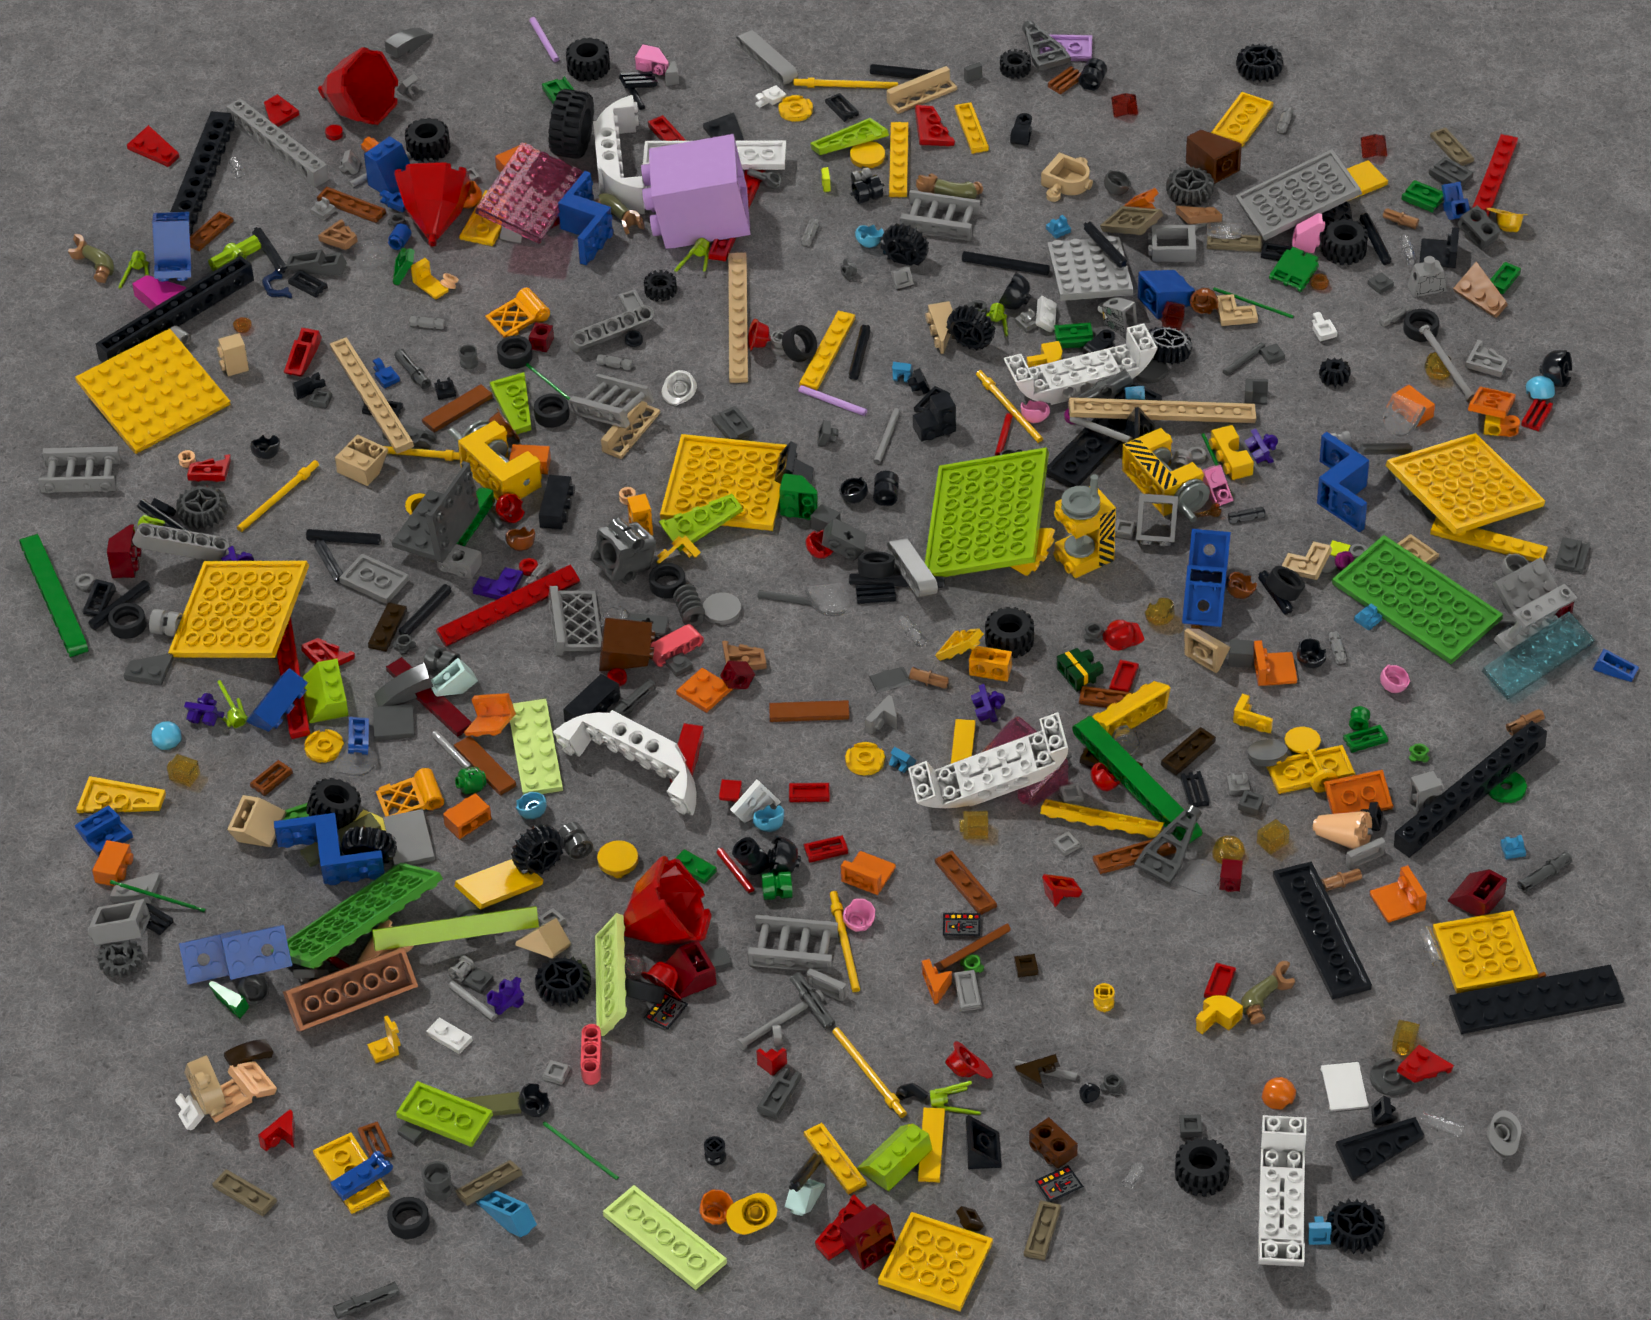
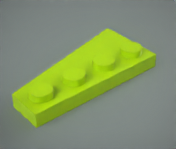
M868 118L813 141L810 145L813 151L819 155H824L829 152L887 137L889 133L888 129L873 119Z
M525 372L489 382L490 388L507 422L516 434L531 431Z
M729 494L713 500L703 507L697 506L692 508V511L684 514L679 513L671 519H663L658 522L672 542L678 536L683 538L686 535L692 543H695L744 510L734 495ZM680 545L677 549L680 552L684 547Z

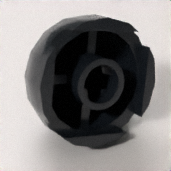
M1015 272L999 303L1009 310L1019 309L1023 304L1027 305L1032 296L1029 294L1031 287L1028 280Z
M1554 350L1548 353L1543 362L1540 363V373L1544 377L1550 378L1556 387H1567L1571 381V377H1568L1569 371H1572L1573 367L1570 352H1567V350Z
M775 836L771 842L775 845L772 850H768L767 854L769 857L767 868L770 867L768 873H773L775 876L779 872L790 871L792 873L795 867H799L801 862L798 849L790 839Z

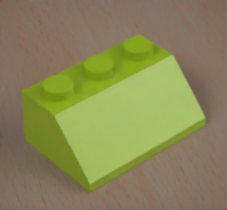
M332 659L317 662L302 677L308 682L304 687L307 690L304 693L309 722L315 723L349 716L338 660Z
M913 1123L900 1126L857 1167V1170L889 1192L933 1150L929 1134Z

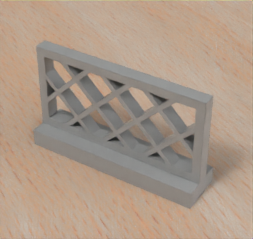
M550 586L548 604L555 656L563 655L564 651H600L602 635L595 591H558V586ZM589 597L592 599L588 604L581 600L582 598ZM562 598H570L572 601L566 603ZM577 603L583 608L578 611L572 606ZM567 610H569L574 615L572 617H568L564 613ZM586 610L593 613L590 618L583 614ZM579 617L585 622L580 625L574 620ZM571 624L576 629L571 632L566 627ZM590 624L596 629L591 632L585 627ZM581 631L587 636L582 639L576 634ZM572 638L578 643L568 644L567 641H569ZM592 638L598 644H589L587 641Z

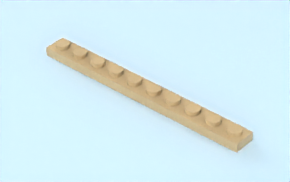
M737 252L728 253L730 383L748 382L747 253Z
M347 337L330 343L332 352L395 452L398 454L413 448L412 439Z
M1069 398L1068 402L1070 417L1127 419L1133 409L1139 407L1150 420L1256 422L1255 404L1098 398Z

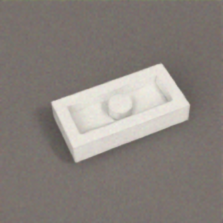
M1044 296L1037 300V326L1048 332L1054 330L1057 303Z
M440 1017L426 1031L427 1036L457 1054H460L473 1041L472 1036Z

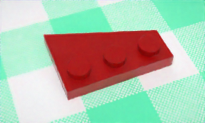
M916 105L915 116L919 145L954 146L955 140L949 136L947 127L942 125L941 118L935 108L927 105Z
M149 125L127 144L128 150L167 167L171 166L179 158V152Z
M855 1194L849 1199L850 1202L847 1206L839 1211L838 1217L833 1223H830L815 1241V1247L828 1261L847 1249L843 1243L839 1225L867 1208Z

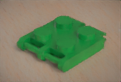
M1292 247L1291 250L1287 249L1270 273L1269 279H1276L1283 282V285H1290L1297 288L1299 292H1302L1319 267V257L1310 253H1306L1304 256V251L1296 247Z

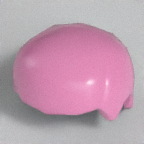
M1029 400L1027 405H1024L1023 402L1021 403V413L1028 422L1040 423L1049 417L1050 407L1046 402H1033Z
M1388 664L1380 675L1382 686L1390 693H1400L1410 683L1408 673L1404 668L1397 665Z
M854 899L843 912V922L849 929L855 932L866 931L874 922L875 908L866 899Z

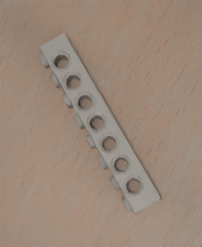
M241 98L227 106V113H231L232 120L235 121V126L314 188L329 180L327 164Z

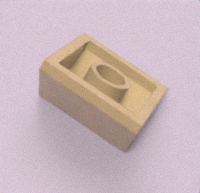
M1187 628L1184 631L1185 655L1217 673L1230 647L1200 629Z
M557 918L545 923L516 941V946L550 958H554L571 945Z

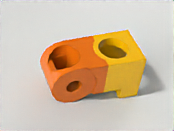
M1485 414L1483 434L1516 436L1519 432L1520 419L1514 415L1506 416L1504 419Z

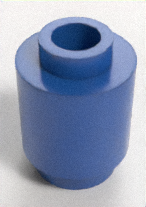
M397 224L388 237L389 246L395 250L403 248L412 235L410 228L405 224Z

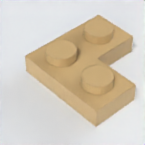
M1234 294L1217 296V311L1221 326L1258 323L1255 305L1237 307Z
M1313 542L1306 557L1288 553L1282 566L1293 570L1300 577L1317 580L1332 552L1331 545Z

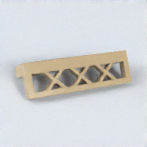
M945 66L888 89L887 103L899 114L914 108L916 105L924 104L956 91L957 86L950 80V69ZM944 84H948L950 86L946 89L940 88ZM927 91H936L932 95L925 94ZM912 97H921L917 101L910 100ZM898 103H906L905 106L900 108L896 105Z
M641 401L627 414L630 422L627 428L613 425L601 439L602 452L622 459L657 418L660 410L647 405V402ZM645 411L653 413L651 416L643 417L642 415ZM642 422V427L633 429L635 423ZM624 435H633L632 439L623 440ZM617 446H623L620 453L612 449Z

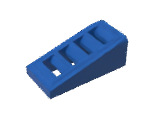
M1603 649L1593 667L1595 671L1632 682L1639 669L1638 666L1606 649Z

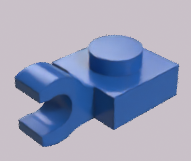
M383 190L380 193V196L383 197L380 200L381 203L388 204V207L402 213L406 210L400 192L396 191L392 194L387 190Z
M380 358L373 360L375 364L373 369L376 371L374 373L375 379L383 388L400 382V377L391 366L385 368Z

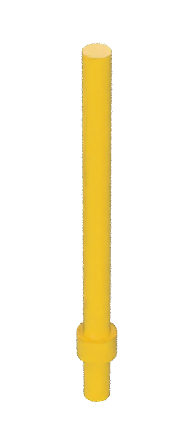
M808 77V79H794V86H807V88L822 86L891 89L898 86V82L822 80Z
M982 370L977 371L976 376L983 382L982 385L985 389L993 393L1037 443L1043 441V437L995 386L996 383L990 377H987Z
M384 446L388 448L387 454L442 458L445 461L460 460L459 452H454V450L436 451L410 448L397 454L393 447Z
M314 460L307 467L301 468L292 480L237 526V530L243 532L298 483L310 477V473L319 466L318 461Z
M831 891L829 894L832 903L830 908L832 915L835 916V920L838 922V933L852 992H859L860 986L845 923L843 922V905L839 901L837 891Z
M836 1027L833 1029L832 1033L882 1094L885 1098V1103L889 1108H893L900 1118H904L907 1112L899 1103V1098L895 1093L889 1091L840 1028Z

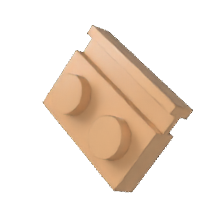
M256 1061L238 1064L237 1067L233 1065L229 1067V1075L248 1099H252L253 1096L260 1098L275 1095L277 1087Z
M233 1079L221 1085L226 1107L222 1108L223 1113L215 1117L211 1116L215 1123L252 1103V1099H248Z

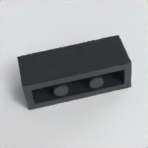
M549 475L539 511L540 528L563 529L564 523L568 522L567 509H571L572 499L570 497L575 494V485L572 484L571 476Z
M600 674L563 709L564 722L585 714L606 713L608 708L620 699L619 683Z

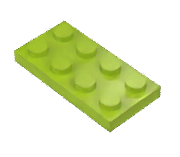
M417 1081L397 1110L396 1115L399 1119L473 1147L492 1118L493 1113L490 1109Z

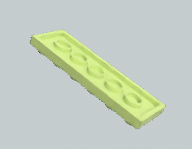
M546 699L513 703L516 714L510 720L523 795L529 792L546 794L563 791Z
M618 913L595 935L596 1025L600 1027L601 1036H605L612 1030L619 1020L625 1017L627 1007L625 1006L627 994L625 990L626 958L624 957L625 925L624 916Z
M635 1185L603 1210V1216L695 1290L727 1264L726 1257Z

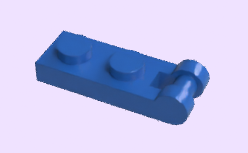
M349 717L348 754L359 752L362 755H368L369 718Z
M376 1151L369 1159L330 1182L331 1188L345 1201L391 1172L393 1165L390 1161L384 1159L385 1156L381 1151Z

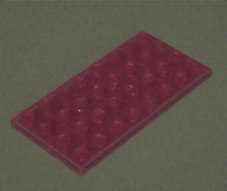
M522 142L476 207L475 213L540 244L560 214L558 202L582 175L583 171Z

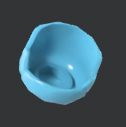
M862 225L856 229L855 237L862 246L874 248L880 244L884 230L881 228L878 231L875 225L869 227Z
M1536 376L1527 381L1526 393L1530 392L1531 397L1534 399H1548L1555 395V386L1550 378Z
M163 721L152 730V742L154 746L161 750H170L176 747L182 740L181 730L171 721Z
M538 792L526 793L516 801V809L525 819L541 817L547 807L545 796Z
M767 805L763 810L754 812L753 815L754 825L765 832L778 830L784 821V809L780 805L776 809H772Z

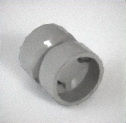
M154 609L149 619L150 633L159 635L165 633L166 636L174 637L183 614L174 611L167 613L166 610Z

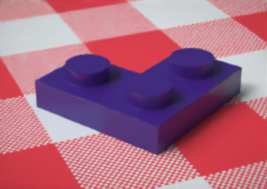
M505 567L498 580L479 576L472 589L473 594L493 599H499L516 590L523 577V571Z

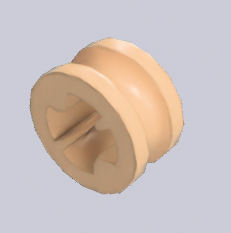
M444 273V279L440 283L447 288L455 289V283H458L459 279L451 274Z
M190 450L182 451L178 455L179 464L184 468H189L191 463L196 462L195 454Z
M632 487L622 488L619 491L620 502L627 505V497L625 495H628V497L636 496L635 489Z

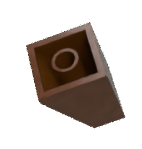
M1200 129L1187 136L1186 163L1190 167L1194 166L1197 169L1201 167L1202 171L1207 170V173L1211 174L1214 184L1240 171L1242 144Z
M605 618L601 639L599 671L648 666L649 659H653L654 647H650L651 642H654L655 630H652V622Z

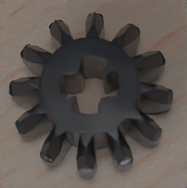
M1335 357L1332 360L1327 358L1320 365L1319 378H1321L1322 383L1327 384V387L1331 384L1334 387L1337 384L1343 387L1344 383H1348L1351 369L1348 362H1343L1342 358L1339 360Z

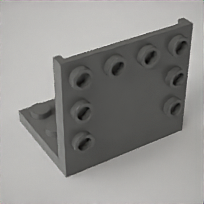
M465 461L461 463L462 469L444 494L430 489L427 491L393 539L392 546L394 548L441 563L444 562L480 510L470 463Z

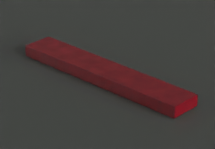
M401 657L386 666V671L395 678L413 667ZM431 688L416 693V699L455 736L462 735L472 722L444 696L437 697Z

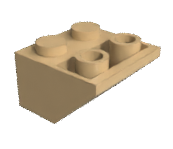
M356 435L335 457L337 473L368 486L380 474L388 448L360 435Z
M243 795L227 830L237 842L272 847L276 838L274 821L284 820L287 812L261 798Z

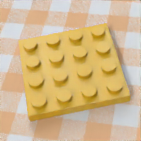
M1513 910L1433 924L1432 930L1456 994L1538 978L1537 969Z
M911 1212L878 1278V1284L961 1312L993 1245V1238Z

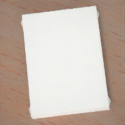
M1359 1062L1321 1065L1320 1070L1324 1079L1330 1111L1368 1108L1369 1103L1367 1102Z

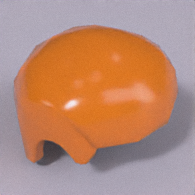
M471 181V187L463 206L465 209L475 207L482 198V190L475 181Z
M1276 1077L1270 1079L1265 1084L1261 1098L1268 1107L1282 1110L1286 1105L1293 1103L1296 1089L1287 1078Z
M712 1189L703 1195L699 1211L702 1219L712 1225H722L727 1221V1210L733 1204V1200L723 1190Z

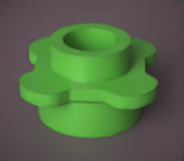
M1418 743L1409 748L1411 752L1409 756L1410 761H1422L1424 763L1429 761L1427 756L1429 748L1424 744Z
M971 954L960 961V965L964 967L965 971L974 970L975 973L984 971V966L980 963L978 955Z

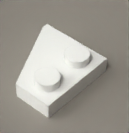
M756 779L730 810L746 823L753 819L754 812L763 810L772 803L777 806L781 801Z

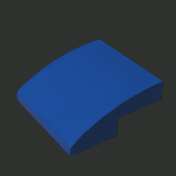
M109 805L75 825L83 840L98 857L106 840L124 843L133 838L132 832L121 822L120 816Z

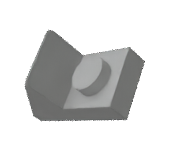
M888 695L865 719L866 732L873 734L876 730H880L884 723L897 729V717L892 696Z

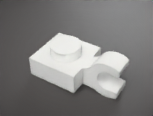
M777 85L755 95L759 100L755 105L760 108L770 103L773 106L783 101L786 93Z
M1320 312L1313 313L1312 329L1319 341L1337 337V330L1331 320H1324Z
M180 1093L175 1099L181 1108L178 1115L185 1128L193 1130L205 1115L196 1100H193L190 1095L185 1099L183 1094Z

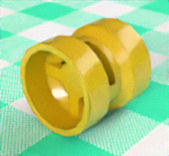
M1102 983L1094 988L1093 1004L1098 1011L1108 1012L1114 1007L1115 991L1111 985Z

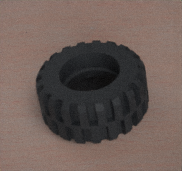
M563 89L558 92L553 103L548 131L549 148L554 155L579 159L585 155L591 139L594 121L593 97L588 92Z

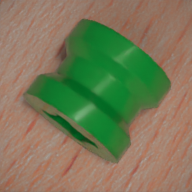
M1362 706L1352 708L1351 718L1349 719L1350 728L1353 730L1368 728L1370 711Z

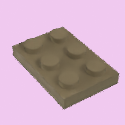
M1122 206L1103 222L1100 227L1103 232L1142 235L1150 226L1156 224L1163 214L1161 209Z

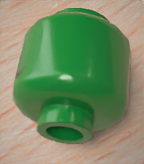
M478 767L463 768L458 772V776L455 777V785L463 794L478 793L486 785V775Z

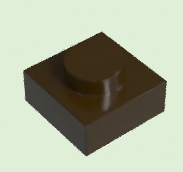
M1035 954L1014 956L1018 978L1038 975Z
M961 1206L956 1211L960 1224L965 1229L980 1231L984 1227L975 1209Z

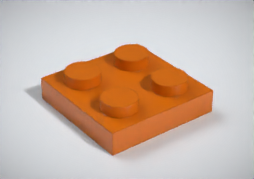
M701 668L679 687L676 693L684 700L707 713L732 689H728L722 679Z

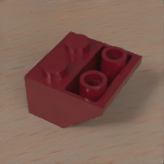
M134 524L128 525L108 540L107 557L112 578H135L136 571H139L140 563L138 557H141L142 550L136 547L132 541L135 534Z
M1490 869L1470 873L1448 898V902L1476 917L1488 915L1505 895L1507 878Z
M698 940L679 947L666 962V964L674 967L678 973L674 991L681 999L717 985L716 969Z
M874 1203L839 1225L843 1243L862 1270L892 1252L896 1244L890 1216Z

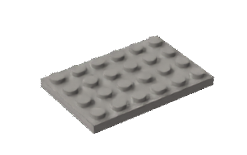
M1333 149L1236 195V198L1265 241L1318 213L1322 214L1361 195L1362 192Z
M1115 236L1106 237L1124 256L1120 238ZM1092 238L1047 242L1060 301L1133 295V286L1128 267L1123 266L1119 268Z

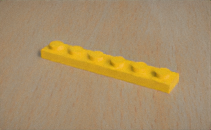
M891 122L889 197H907L908 122Z
M837 311L800 380L799 387L803 385L816 391L818 390L855 321V314Z
M1436 517L1430 530L1431 535L1506 555L1519 554L1532 562L1540 557L1544 560L1548 550L1547 546L1480 528H1474L1455 535L1438 517Z
M1045 799L1040 814H1044L1049 818L1058 817L1069 822H1083L1088 826L1098 825L1108 830H1123L1128 834H1143L1148 838H1155L1164 829L1163 822Z

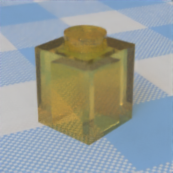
M176 754L174 759L167 765L169 780L191 787L200 774L197 760Z
M963 811V820H959L960 832H964V839H988V811Z
M1275 819L1257 831V844L1271 855L1289 843L1290 831L1286 825L1281 824Z
M1399 1020L1393 1037L1392 1051L1400 1055H1410L1415 1049L1418 1040L1420 1024Z

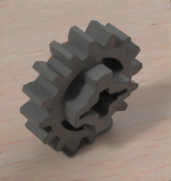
M130 940L103 944L104 949H99L100 955L97 956L100 970H103L105 975L110 973L112 978L116 974L119 975V978H122L123 974L130 976V971L137 972V966H142L141 960H144L141 946H137V941L130 942Z

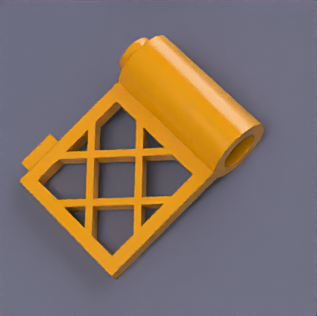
M526 287L517 293L516 298L485 315V317L502 337L506 338L518 335L519 331L534 322L546 321L550 316V309L530 288ZM515 305L518 307L517 312L508 311L511 307ZM503 316L501 321L493 320L492 318ZM507 316L515 317L514 321L505 320ZM519 317H527V318H528L527 320H525V321H523V322L518 321ZM504 326H512V329L506 332L503 331Z
M421 768L415 773L414 777L393 785L389 783L379 787V790L376 791L385 817L391 816L388 812L392 807L399 809L397 813L392 814L396 815L421 809L431 811L441 808L444 804V798L434 773L429 768ZM413 786L409 794L402 792L405 787ZM394 794L390 801L382 798L383 795ZM399 796L406 798L403 804L396 803ZM411 800L419 802L416 806H407Z

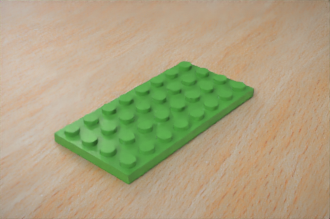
M1385 535L1332 579L1334 586L1365 607L1370 604L1376 606L1378 613L1382 615L1384 620L1449 664L1454 663L1503 619L1501 612Z
M405 863L397 864L287 939L292 963L311 969L320 967L327 958L339 954L343 947L355 943L359 936L368 934L373 930L374 926L387 921L394 912L403 910L410 901L419 899L422 893L435 888L437 883L443 880L440 872Z

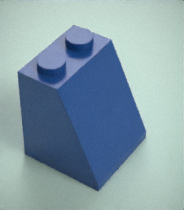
M389 136L364 153L368 185L380 193L383 190H387L394 194L396 191L400 192L395 178V170L401 169V172L405 171L406 165L410 164L403 145Z
M1175 270L1140 271L1138 273V299L1157 319L1190 306V297L1195 292V289Z

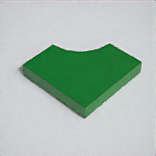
M402 248L395 258L393 284L400 285L414 262L415 250L411 248Z

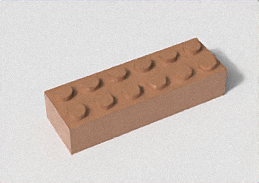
M404 947L283 991V995L296 1030L302 1031L416 988L418 984Z

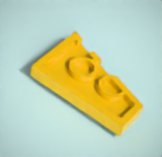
M979 628L969 629L967 632L965 630L960 632L958 630L954 631L935 656L938 660L942 661L946 658L951 659L958 653L961 655L967 649L973 650L980 644L979 640L984 634Z

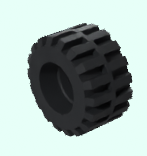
M590 37L582 38L581 40L577 39L575 42H572L566 51L569 75L574 76V79L580 78V81H584V79L587 81H591V79L598 80V77L603 78L604 74L607 75L608 70H610L608 45L604 41H600V39Z
M421 118L418 121H413V124H409L408 128L405 129L406 149L410 153L411 158L414 157L415 161L420 160L424 162L423 159L429 161V158L439 160V158L442 159L445 157V154L449 153V130L443 121H438L436 118Z
M1337 219L1334 222H1329L1322 234L1321 250L1323 256L1327 257L1328 261L1333 260L1334 264H1337V262L1340 265H1344V263L1352 265V262L1358 263L1359 260L1364 259L1367 253L1368 231L1364 225H1360V222H1355L1352 219Z
M1006 607V609L999 608L997 612L993 611L991 616L989 615L987 621H985L986 647L1012 651L1013 658H1018L1019 654L1024 656L1025 651L1029 652L1034 645V620L1031 619V615L1029 613L1026 614V611L1023 609L1018 610L1016 607L1014 609Z
M324 778L313 785L306 806V812L309 816L335 813L339 830L355 821L361 803L360 793L350 783L344 782L341 779Z
M1196 1137L1193 1141L1187 1140L1185 1145L1182 1144L1179 1147L1175 1158V1179L1178 1181L1180 1188L1185 1187L1184 1191L1187 1193L1192 1191L1194 1196L1201 1193L1202 1197H1207V1193H1210L1212 1196L1216 1194V1190L1218 1192L1223 1190V1186H1226L1228 1183L1230 1171L1229 1152L1227 1149H1224L1223 1144H1217V1140L1214 1139L1208 1140V1137H1203V1139ZM1202 1163L1210 1165L1211 1168L1198 1169L1193 1165Z

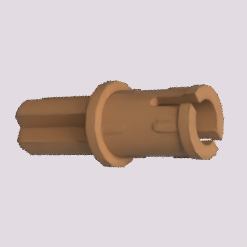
M1387 208L1383 213V218L1397 222L1399 226L1401 224L1416 229L1419 223L1418 218L1408 216L1405 212L1400 213Z
M915 667L911 668L909 679L923 682L926 686L930 684L944 689L949 684L948 677L934 674L931 670L928 672Z
M1537 709L1527 715L1522 714L1519 719L1506 724V730L1508 732L1511 731L1509 734L1513 736L1529 722L1538 723L1544 720V712Z
M1360 869L1343 874L1338 872L1337 875L1321 879V882L1326 892L1339 887L1345 888L1346 884L1362 879V873Z

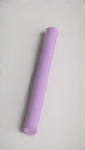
M535 17L530 18L531 25L552 61L558 62L560 59Z
M803 385L799 387L800 393L865 416L867 413L865 408Z

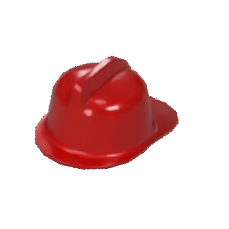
M758 319L752 321L748 332L750 352L753 348L765 347L767 342L771 341L769 326L759 322Z
M1125 620L1111 622L1107 630L1102 634L1103 641L1111 650L1116 651L1138 645L1145 640L1139 624Z
M657 962L648 972L641 973L645 980L651 984L666 988L665 991L681 1000V997L674 991L678 979V973L674 967L663 962Z
M959 1041L953 1043L955 1050L948 1056L945 1063L956 1075L971 1077L978 1074L984 1078H991L993 1076L992 1071L983 1060L970 1052Z

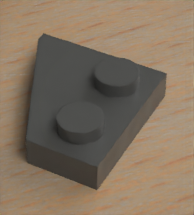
M173 654L130 661L124 673V679L162 685L174 659Z
M293 970V978L299 979V983H307L339 970Z

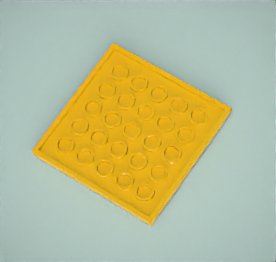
M171 329L75 376L78 385L135 454L231 405L228 397Z
M1476 433L1388 459L1385 465L1455 535L1543 507L1546 501Z
M681 434L660 511V519H671L676 514L692 511V508L697 506L703 507L713 500L733 494L744 511L721 526L773 531L780 504L779 489L781 485L774 480L779 455L787 445Z
M204 561L168 653L173 654L174 658H275L308 571V562Z

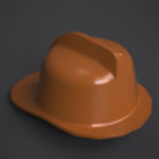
M497 408L498 412L489 419V423L495 420L500 426L505 427L507 431L506 438L513 436L520 443L518 435Z

